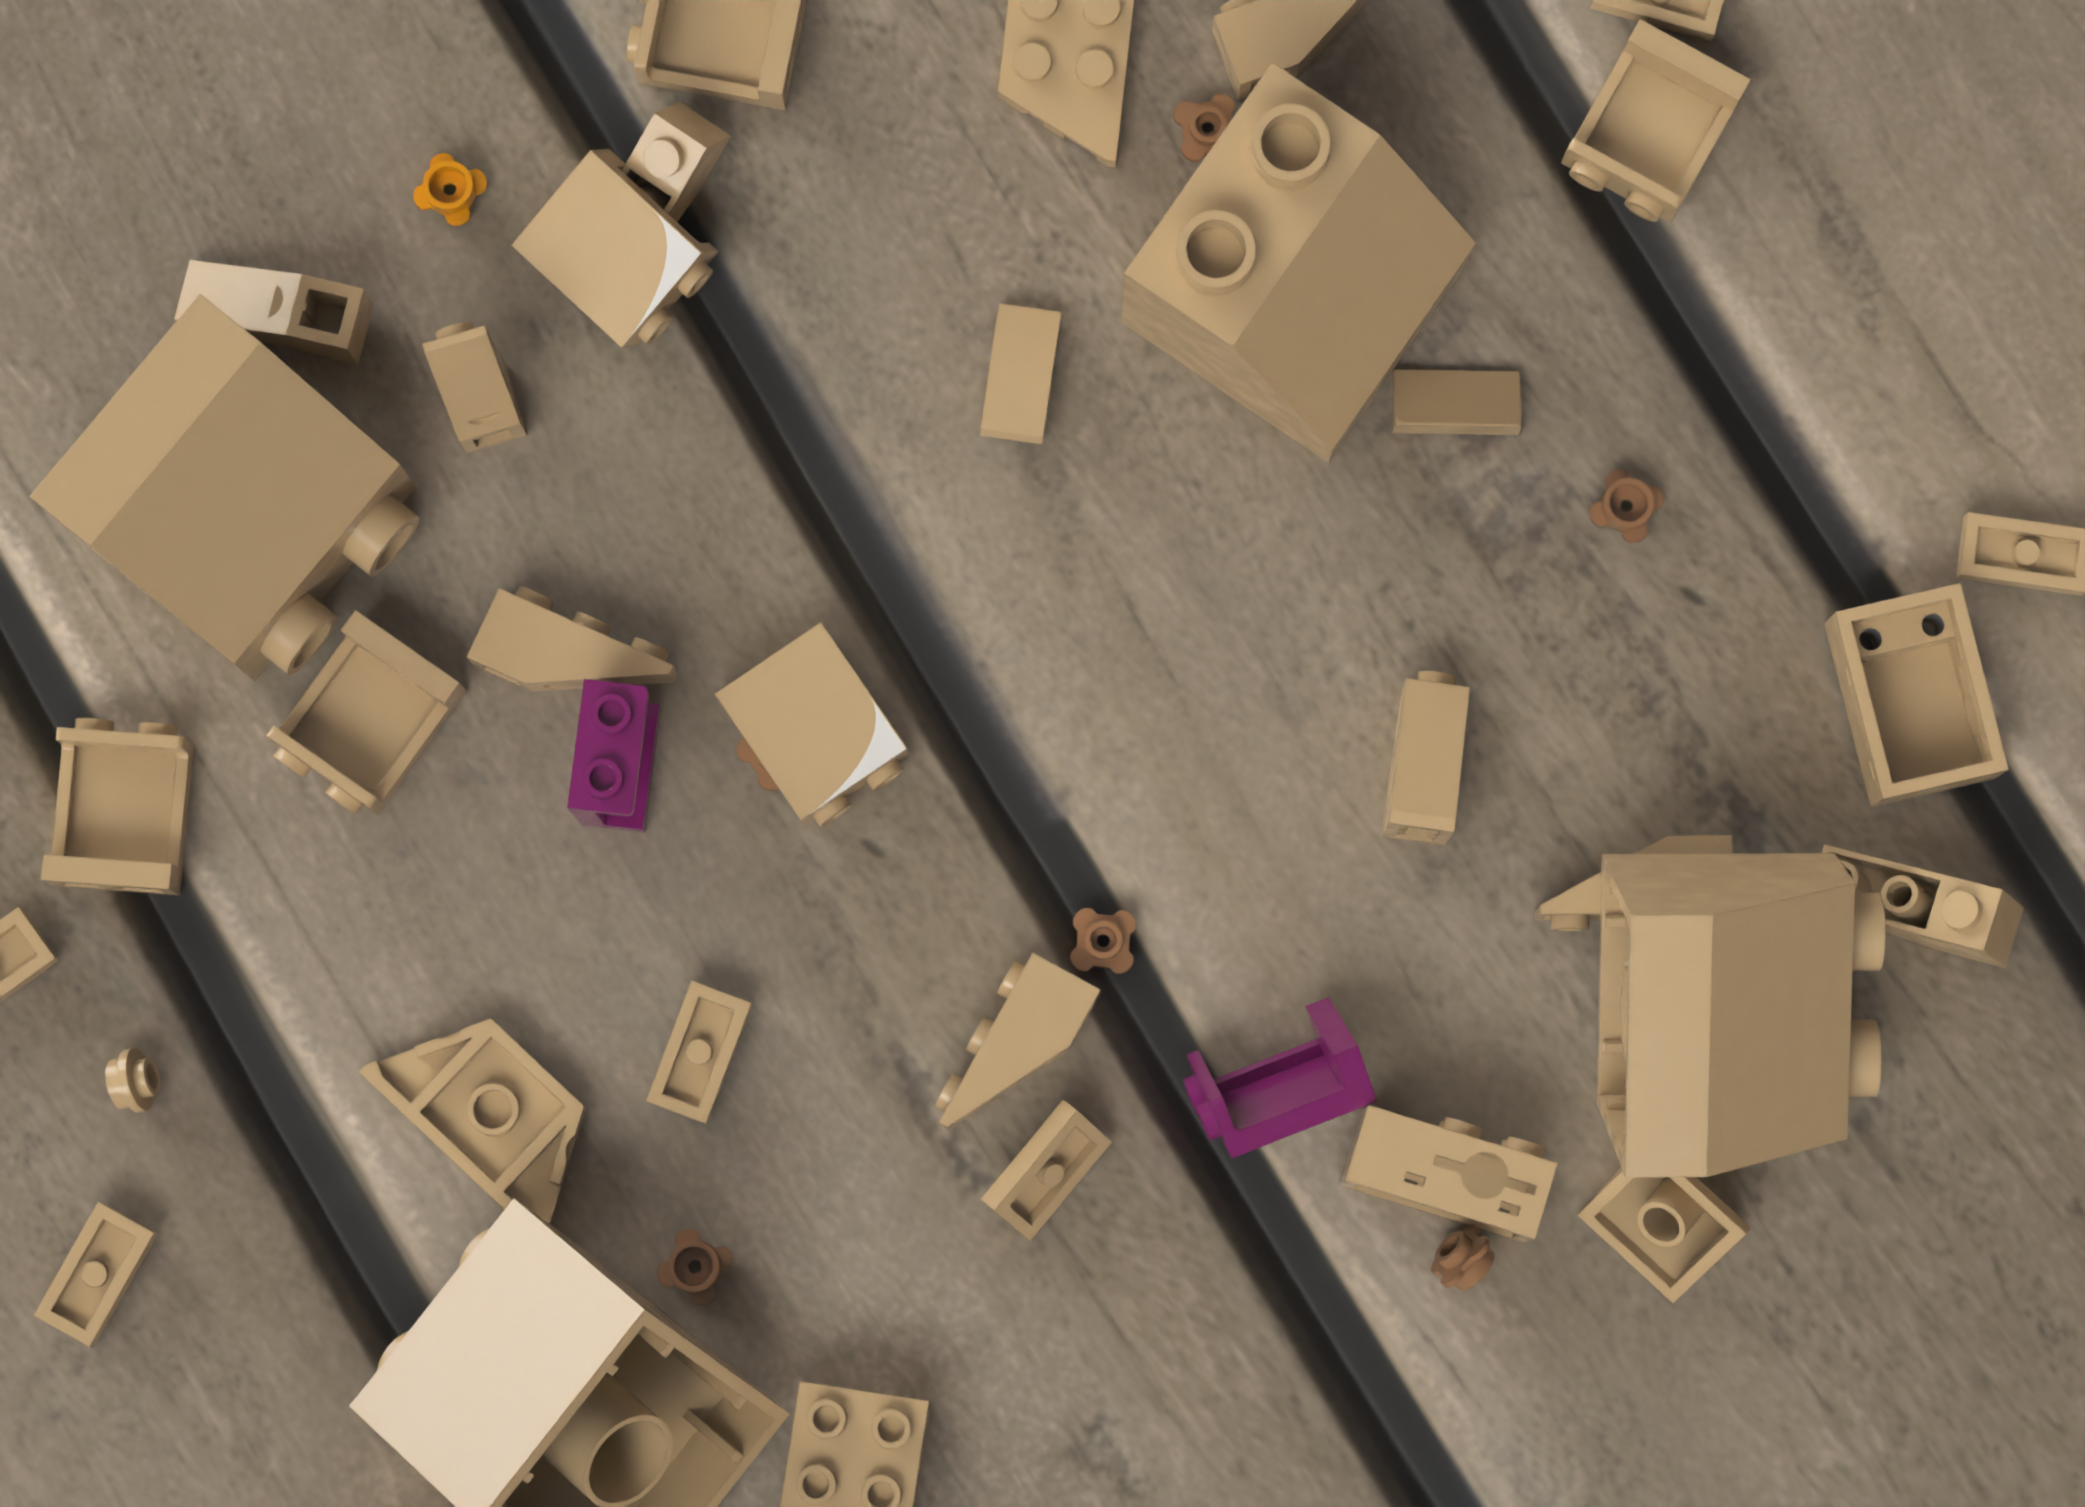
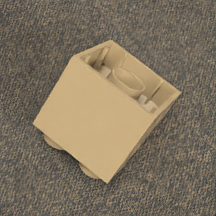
M1272 62L1124 272L1121 323L1329 463L1469 262L1476 242L1379 133Z
M201 294L196 297L29 496L80 541L254 682L270 662H273L287 675L296 673L309 662L328 639L338 620V616L323 605L321 601L353 563L371 577L379 574L405 547L419 523V517L403 505L416 486L402 466L259 340Z
M1835 853L1602 854L1597 1106L1625 1178L1709 1177L1842 1141L1848 1137L1849 1097H1877L1881 1081L1880 1032L1876 1019H1851L1852 971H1880L1883 966L1885 954L1884 905L1879 892H1855V882Z
M516 1199L510 1202L491 1228L477 1235L469 1243L463 1252L457 1271L411 1329L390 1343L380 1358L377 1372L349 1406L455 1507H718L789 1416L786 1410L727 1361L588 1251Z

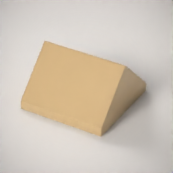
M1622 1167L1577 1215L1672 1303L1681 1297L1751 1229L1742 1218L1697 1177L1625 1178Z

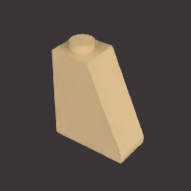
M1419 671L1417 680L1406 678L1402 686L1381 837L1444 846L1454 833L1470 687L1455 685L1456 676L1436 671Z

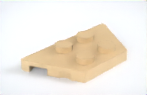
M1008 0L998 98L1021 113L1031 114L1039 119L1045 128L1064 140L1066 137L1096 155L1097 161L1109 167H1116L1134 0Z
M490 1018L461 1029L460 1032L444 1038H436L414 1046V1049L382 1061L371 1062L359 1071L364 1078L504 1210L513 1199H516L551 1225L586 1107L493 1019Z

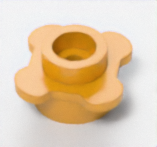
M438 154L431 159L430 168L424 175L422 185L414 189L413 200L420 210L427 211L432 209L444 215L449 225L462 226L470 220L471 213L469 208L476 196L486 191L487 179L482 171L479 169L468 170L464 165L456 162L450 154ZM451 184L456 187L453 195L445 194L444 189L447 185Z

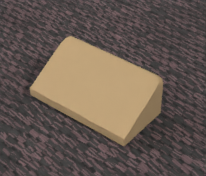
M1393 369L1392 433L1519 435L1522 428L1519 371Z

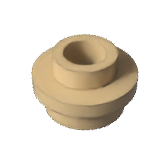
M138 1048L123 1050L118 1058L108 1061L105 1078L107 1090L113 1104L120 1110L130 1108L136 1113L150 1110L155 1096L159 1094L161 1089L159 1070L153 1059L146 1058Z

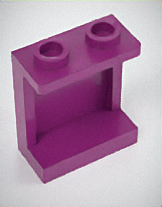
M584 679L567 804L568 810L581 825L645 833L661 706L659 704L648 703L649 691L645 686Z
M1329 997L1305 1006L1316 1036L1315 1040L1215 1079L1212 1078L1199 1050L1186 1054L1193 1075L1184 1078L1183 1083L1196 1115H1199L1208 1140L1211 1141L1220 1137L1231 1159L1377 1102L1359 1047Z

